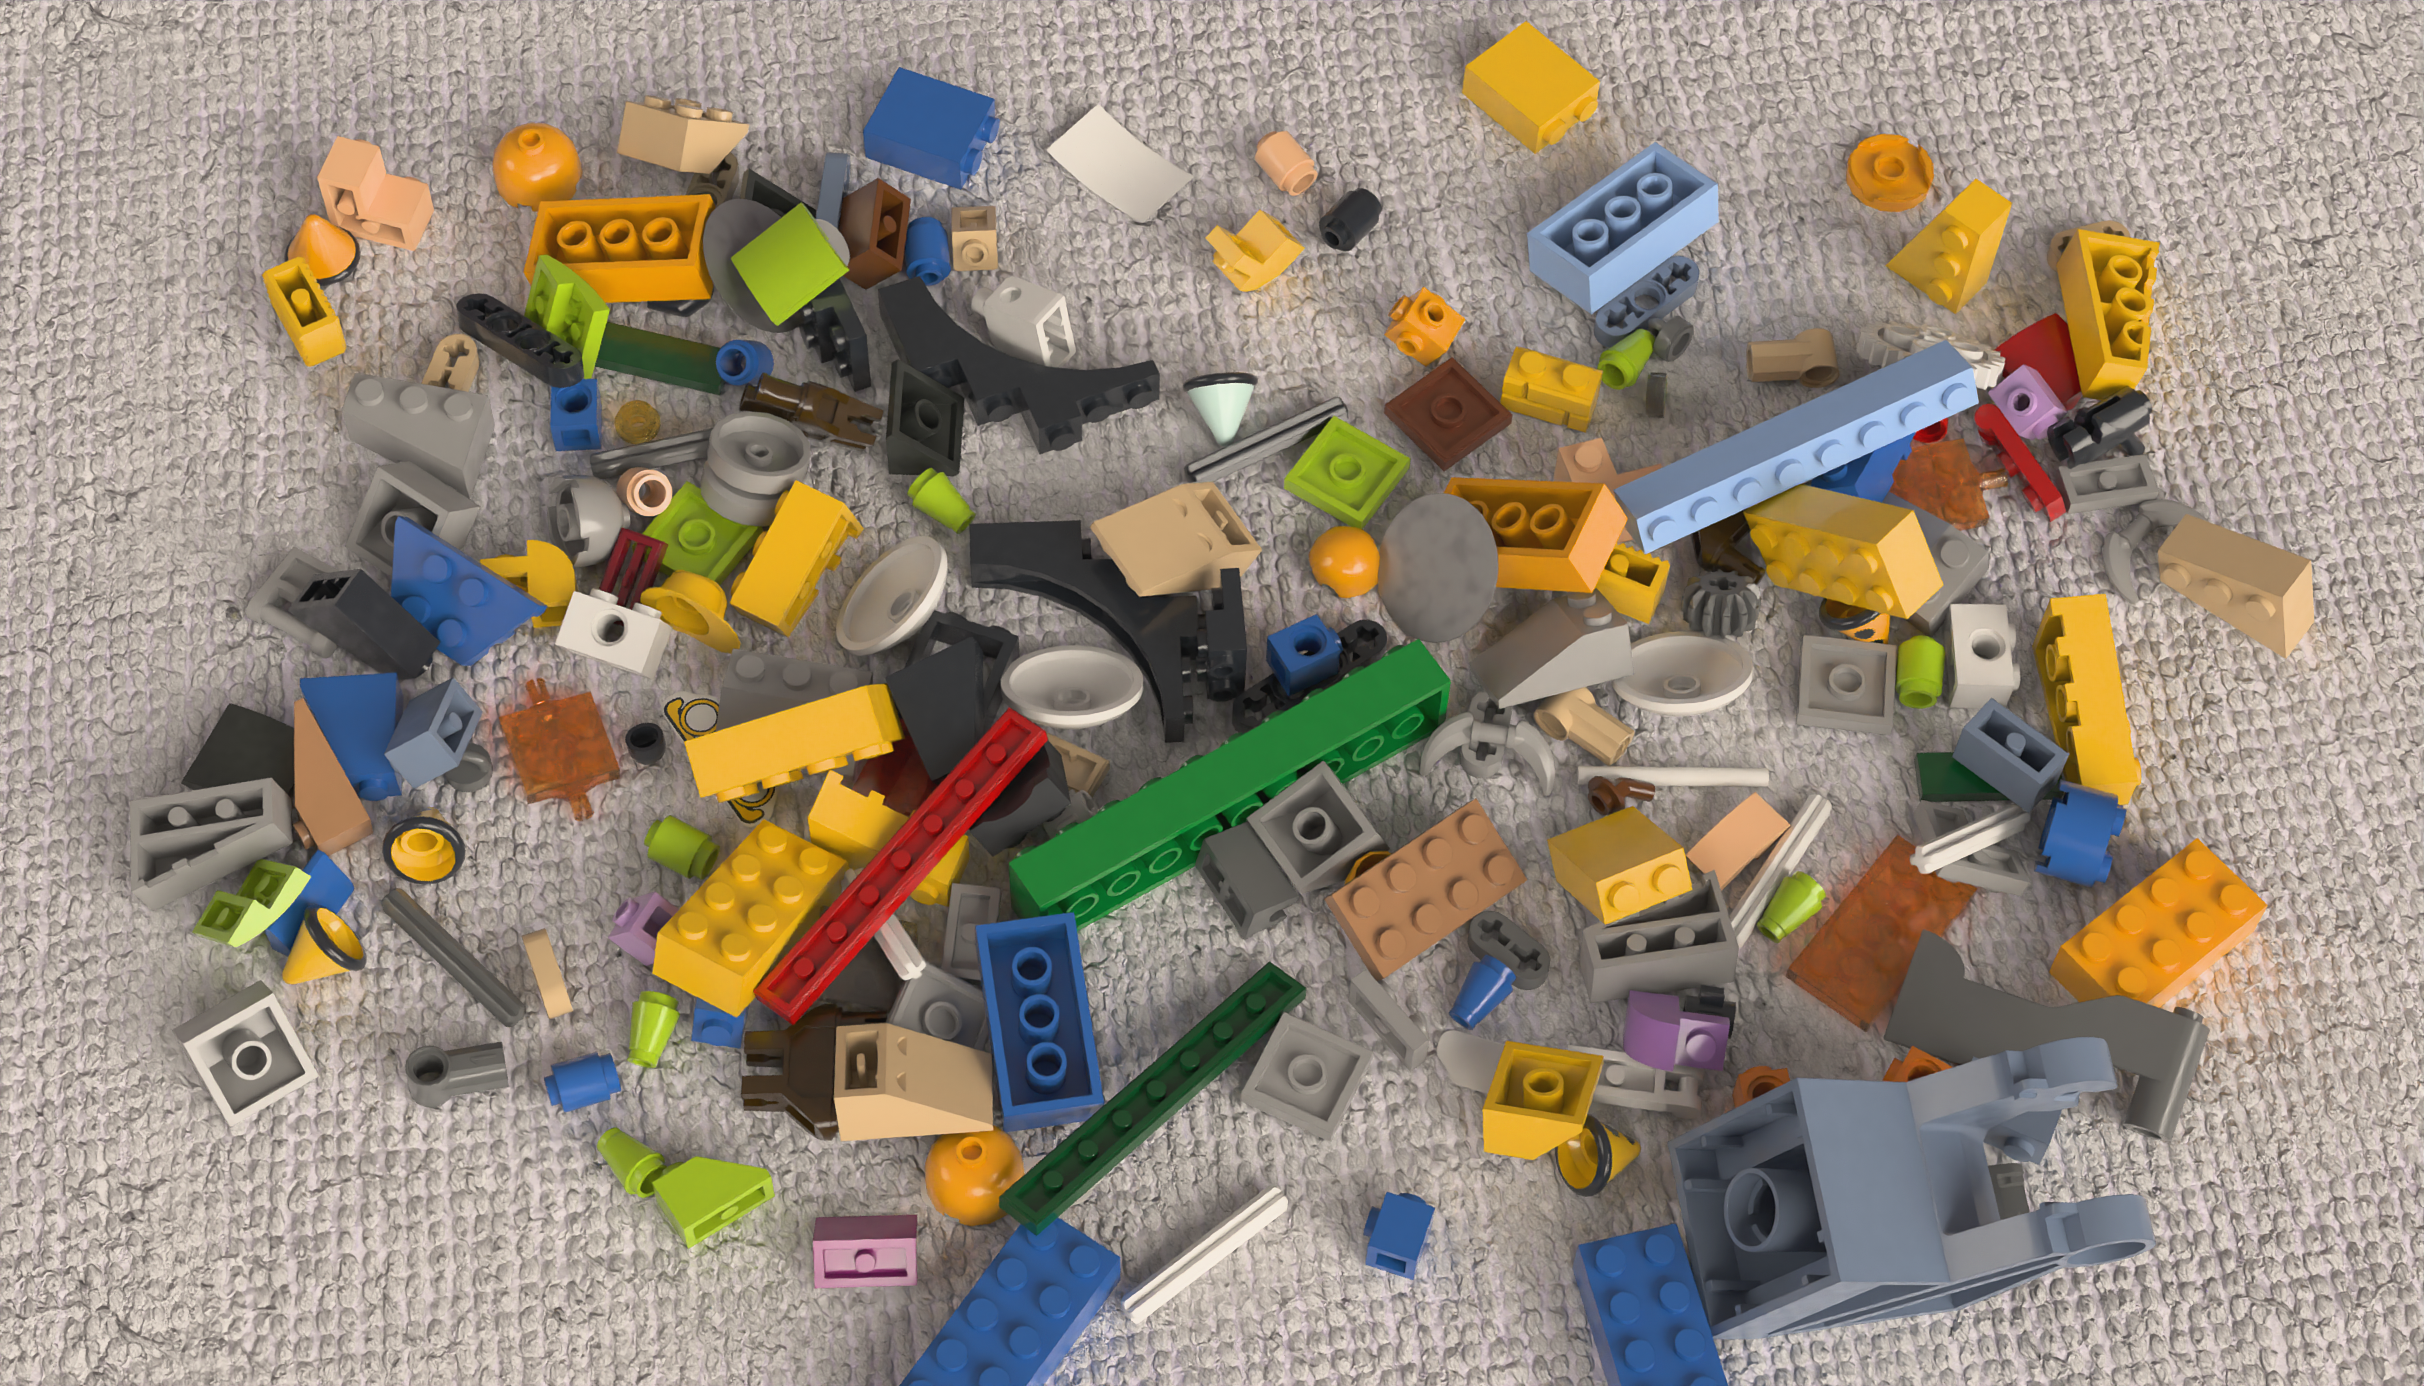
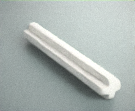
M1819 794L1809 795L1791 822V826L1785 831L1729 915L1739 948L1744 945L1761 919L1784 877L1791 874L1830 815V810L1832 809L1831 802L1822 798Z
M2016 803L1916 846L1915 854L1910 855L1911 865H1917L1919 872L1922 874L1933 872L2023 831L2025 823L2030 821V814L2023 812L2022 808Z
M1275 1185L1265 1188L1123 1296L1120 1301V1307L1124 1314L1133 1323L1141 1322L1285 1212L1288 1207V1200Z

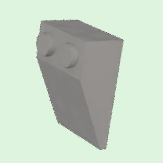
M1888 491L1882 503L1914 510L1943 582V586L1908 619H1904L1926 636L1932 638L1943 625L1949 605L1960 604L1989 569L1988 551L1951 524Z
M1594 588L1593 593L1568 592L1566 596L1550 600L1469 663L1471 673L1499 709L1634 675L1628 623L1597 588Z

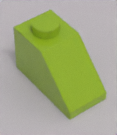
M698 1156L685 1163L676 1162L671 1164L659 1174L657 1180L652 1182L658 1205L688 1249L775 1197L772 1178L767 1169Z

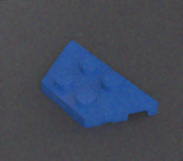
M398 516L395 522L391 597L440 641L436 648L438 651L462 666H472L487 655L493 645L503 643L516 633L515 629L531 617H538L545 612L546 604L409 517Z

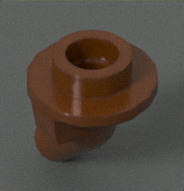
M1594 776L1588 782V800L1594 810L1604 816L1625 809V797L1650 802L1655 795L1654 784L1626 777H1619L1613 780L1602 776Z

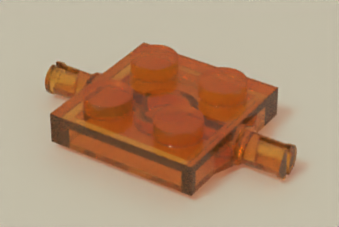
M1964 438L1912 447L1907 460L1899 461L1892 474L1894 483L1889 492L1944 520L1959 531L1986 526L1990 517L1983 498V491L2008 486V476L2005 475L2006 470L2004 468L1982 473L1977 471L1971 462Z
M536 678V688L534 680L531 679L526 683L525 688L529 693L533 706L499 717V728L527 804L549 798H568L574 819L576 821H583L584 813L587 820L594 815V810L590 805L586 792L596 785L620 779V768L591 692L561 700H551L545 680L543 678Z

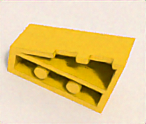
M1975 178L1885 266L1927 294L1934 303L1943 305L1954 314H1957L1988 281L2012 202Z
M829 770L808 816L811 843L846 860L845 872L849 869L865 868L911 817L915 810H912L910 816L907 817L882 805L885 798L884 795L873 790L869 792L868 797L841 785L843 776ZM963 835L909 895L912 899L925 905L937 903L949 907L952 883H960L970 860L968 836Z

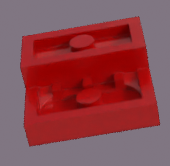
M2057 313L2026 327L1993 350L2000 352V356L2005 358L2002 373L2005 379L2024 364L2039 372L2067 411L2073 409L2081 398L2082 391L2069 327Z

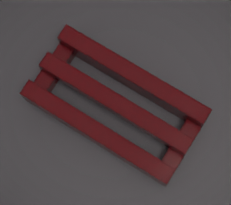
M622 527L598 590L612 594L631 541L636 542L635 551L617 596L618 601L616 605L626 608L648 547L652 548L629 607L632 610L635 603L642 604L640 601L642 592L653 587L668 544ZM622 620L612 623L624 627Z

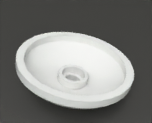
M916 536L896 544L877 558L856 581L841 607L836 625V635L841 646L851 654L858 656L877 654L907 640L922 628L934 612L945 586L948 571L947 554L943 546L932 537Z
M1667 632L1648 636L1631 643L1634 675L1611 680V685L1618 695L1639 709L1667 716H1693L1718 709L1735 700L1750 685L1753 677V665L1749 653L1741 645L1730 639H1722L1718 635L1706 637L1704 632Z
M1056 646L1028 653L1013 661L1001 678V695L1011 709L1032 722L1059 729L1089 728L1116 719L1133 707L1143 692L1142 672L1132 660L1117 652L1092 646Z

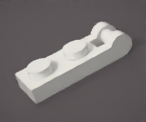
M1568 1045L1567 1050L1604 1056V1064L1592 1102L1669 1112L1683 1119H1694L1701 1115L1702 1098L1698 1096V1087L1704 1083L1705 1069L1674 1065L1673 1072L1644 1065L1628 1056L1626 1052ZM1665 1080L1674 1081L1678 1084V1091L1664 1090Z

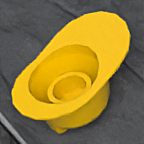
M676 570L660 587L648 588L642 592L641 603L661 611L660 620L673 627L672 629L688 634L723 653L732 654L733 648L740 649L741 643L736 632L724 620L728 603L724 590L717 582L692 572Z

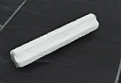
M864 868L847 870L845 872L846 877L841 881L842 888L845 890ZM893 913L874 934V938L901 979L905 981L912 977L917 979L922 975L921 971L925 968L926 962Z

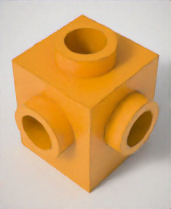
M1423 287L1410 298L1403 295L1394 304L1388 314L1393 320L1384 335L1394 342L1402 353L1412 356L1426 367L1447 352L1463 325L1465 318L1449 307L1441 296Z

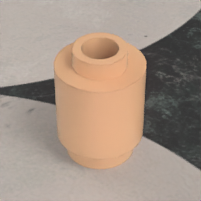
M1288 131L1269 132L1258 142L1255 161L1281 191H1287L1291 196H1296L1306 191L1317 178L1314 161Z
M644 467L631 468L620 477L617 483L616 492L621 503H625L629 511L644 516L660 514L668 507L672 499V487L669 480L664 474L656 470ZM644 483L646 492L644 496L639 498V489Z

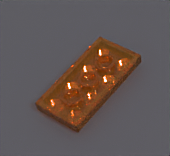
M1898 834L1789 966L1785 976L1864 1032L1869 1030L1902 988L1922 930H1928L1942 938L1972 901L1978 889L1971 884L1946 881L1938 877L1935 871L1927 874L1920 873L1917 865H1911L1910 855L1915 854L1916 847Z

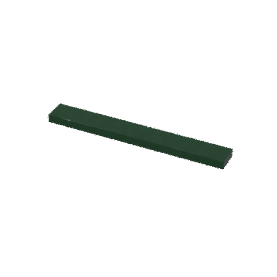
M1269 961L999 1196V1207L1034 1235L1040 1234L1279 1022L1284 1012L1290 1013L1306 998L1307 988Z

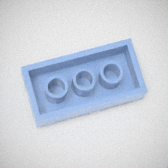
M1654 142L1527 233L1530 271L1588 313L1593 314L1719 222L1718 184Z

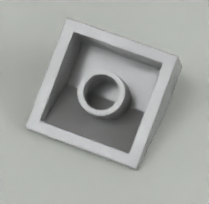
M411 461L378 466L345 547L392 577L395 522L398 516L409 517L461 550L465 545L480 506Z
M1322 761L1246 818L1301 894L1345 881L1356 860L1369 852L1390 850V847L1325 761Z
M262 980L172 1030L194 1071L230 1128L319 1077L274 993Z

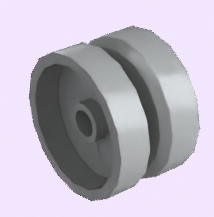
M747 411L730 414L717 421L710 433L707 448L708 459L704 463L700 481L701 495L711 509L726 519L743 525H771L776 517V504L783 492L786 490L790 491L795 480L803 483L811 458L810 442L803 432L792 423L769 413Z

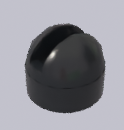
M641 723L632 727L626 734L625 742L628 752L637 763L644 765L655 764L663 757L666 741L663 731L658 725L654 723Z

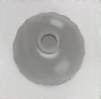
M573 475L555 478L550 486L549 494L557 493L556 506L547 507L548 529L552 545L561 549L568 556L573 568L604 562L611 557L621 528L628 529L630 526V514L627 505L621 503L616 491L608 483L597 477Z

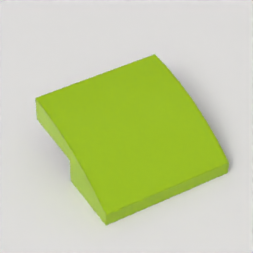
M802 202L731 257L733 264L770 320L777 326L849 271L848 267L829 243L827 235Z
M539 255L524 316L577 348L582 354L584 379H591L610 309L597 292L574 271L549 255Z
M259 859L252 867L236 895L219 890L216 891L192 933L201 938L238 947L263 932L275 922L302 892L311 876L295 866Z

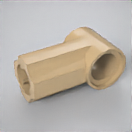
M1821 328L1808 329L1790 340L1748 342L1746 369L1748 379L1751 382L1800 379V383L1803 386L1820 388L1834 383L1840 376L1833 335L1828 330Z
M1586 687L1548 696L1534 712V719L1537 725L1547 735L1560 741L1569 738L1608 766L1613 763L1615 764L1625 753L1635 732L1597 706L1592 693Z

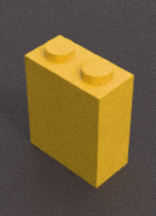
M1525 21L1465 66L1462 94L1536 154L1548 144L1554 145L1560 141L1566 131L1578 121L1584 122L1592 116L1598 106L1597 96L1600 81L1529 22Z
M1634 806L1547 839L1556 881L1605 925L1693 890L1684 847Z

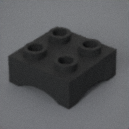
M1049 740L969 828L970 833L992 857L1006 848L1011 849L1019 845L1030 831L1043 822L1055 820L1071 804L1062 755Z

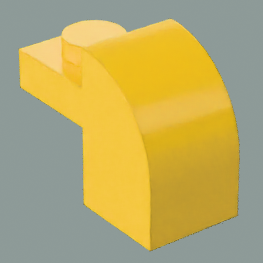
M1261 209L1236 235L1216 225L1205 237L1216 249L1212 255L1214 258L1212 262L1238 290L1245 292L1256 290L1279 276L1305 249L1278 219Z
M527 540V556L504 554L495 558L480 559L481 564L547 605L544 613L538 617H531L534 628L562 625L573 592L579 591L573 565L561 549L544 541Z

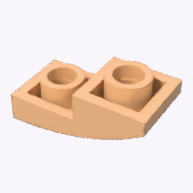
M1754 792L1714 826L1685 856L1703 874L1715 870L1722 891L1754 858L1758 860L1791 825Z

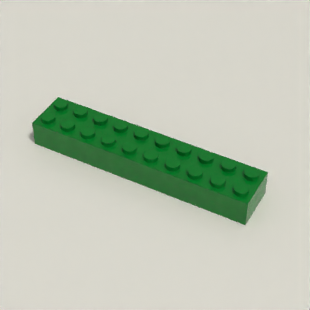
M1420 639L1406 646L1397 645L1391 648L1379 661L1366 668L1360 666L1352 669L1340 682L1325 690L1319 688L1310 692L1300 704L1285 712L1283 710L1273 712L1258 727L1245 734L1239 732L1231 735L1219 748L1205 756L1195 755L1181 765L1179 770L1164 778L1156 777L1147 781L1137 793L1122 801L1113 800L1108 802L1095 816L1080 824L1074 822L1066 825L1054 838L1038 847L1031 845L1021 850L1009 862L1012 910L1019 920L1074 912L1078 932L1195 867L1205 838L1247 822V817L1322 761L1326 762L1342 784L1431 736L1432 732L1446 720L1451 680Z

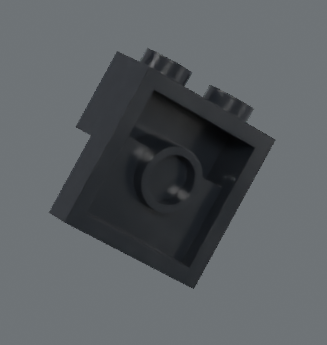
M839 278L799 309L803 323L799 324V329L806 348H815L821 363L833 360L839 377L847 376L854 392L871 387L867 335Z
M1239 568L1220 569V587L1211 588L1212 610L1205 611V629H1196L1197 682L1206 681L1207 699L1216 702L1232 700L1245 691L1247 643Z

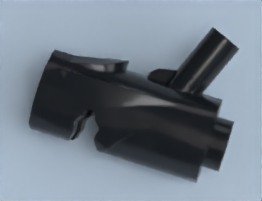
M2126 386L2089 408L2083 407L2079 409L2074 422L2067 416L2048 427L2047 436L2051 449L2060 462L2069 458L2067 461L2068 469L2091 462L2119 444L2129 456L2143 455L2145 446L2135 435V432L2150 424L2149 414L2152 413V405L2148 397L2141 390L2135 391L2133 388Z

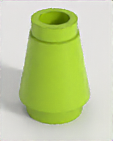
M1637 329L1604 351L1599 357V364L1597 366V369L1603 371L1602 382L1616 390L1633 386L1653 352L1654 336L1645 329Z
M929 468L919 475L907 492V495L913 500V507L952 529L957 534L962 533L976 516V513L970 509V506L945 473H937L933 468Z
M1796 871L1791 877L1785 876L1763 913L1762 918L1756 924L1757 928L1769 940L1779 943L1784 937L1788 936L1822 909L1821 901L1826 897L1825 891L1813 878L1804 872Z
M654 991L640 992L638 1001L632 1003L627 1061L641 1067L656 1068L658 1059L661 1057L680 1018V1013L677 1011L679 1004L677 999Z
M618 1127L607 1130L597 1143V1150L602 1154L627 1193L637 1194L641 1198L654 1194L652 1182L657 1180L659 1174L667 1168L662 1154L636 1140Z

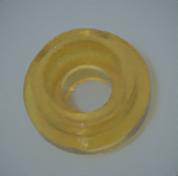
M641 400L625 403L620 408L614 421L617 435L623 441L630 444L651 441L657 436L661 427L660 416L656 409ZM636 423H643V425H641V426H637V427H633V426H632V425H634V424H636Z

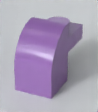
M1630 990L1623 1030V1049L1634 1060L1665 1071L1673 1072L1674 1065L1723 1071L1730 1021L1728 1017L1680 1011L1679 997Z

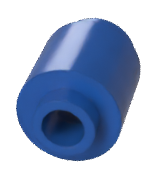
M921 217L911 221L907 226L904 249L907 276L910 279L920 276L926 286L936 285L947 278L951 272L947 231L939 220L932 217Z
M755 340L729 341L720 348L716 357V368L719 375L724 381L732 385H746L747 383L757 385L761 374L767 373L770 376L774 367V359L770 349L762 342Z
M597 1052L552 1064L550 1065L552 1075L543 1077L551 1106L561 1104L564 1113L611 1100L610 1094L621 1091L611 1053L599 1056Z

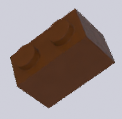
M880 178L873 180L843 198L838 229L848 245L850 254L847 266L849 271L843 276L865 290L902 271L911 198Z

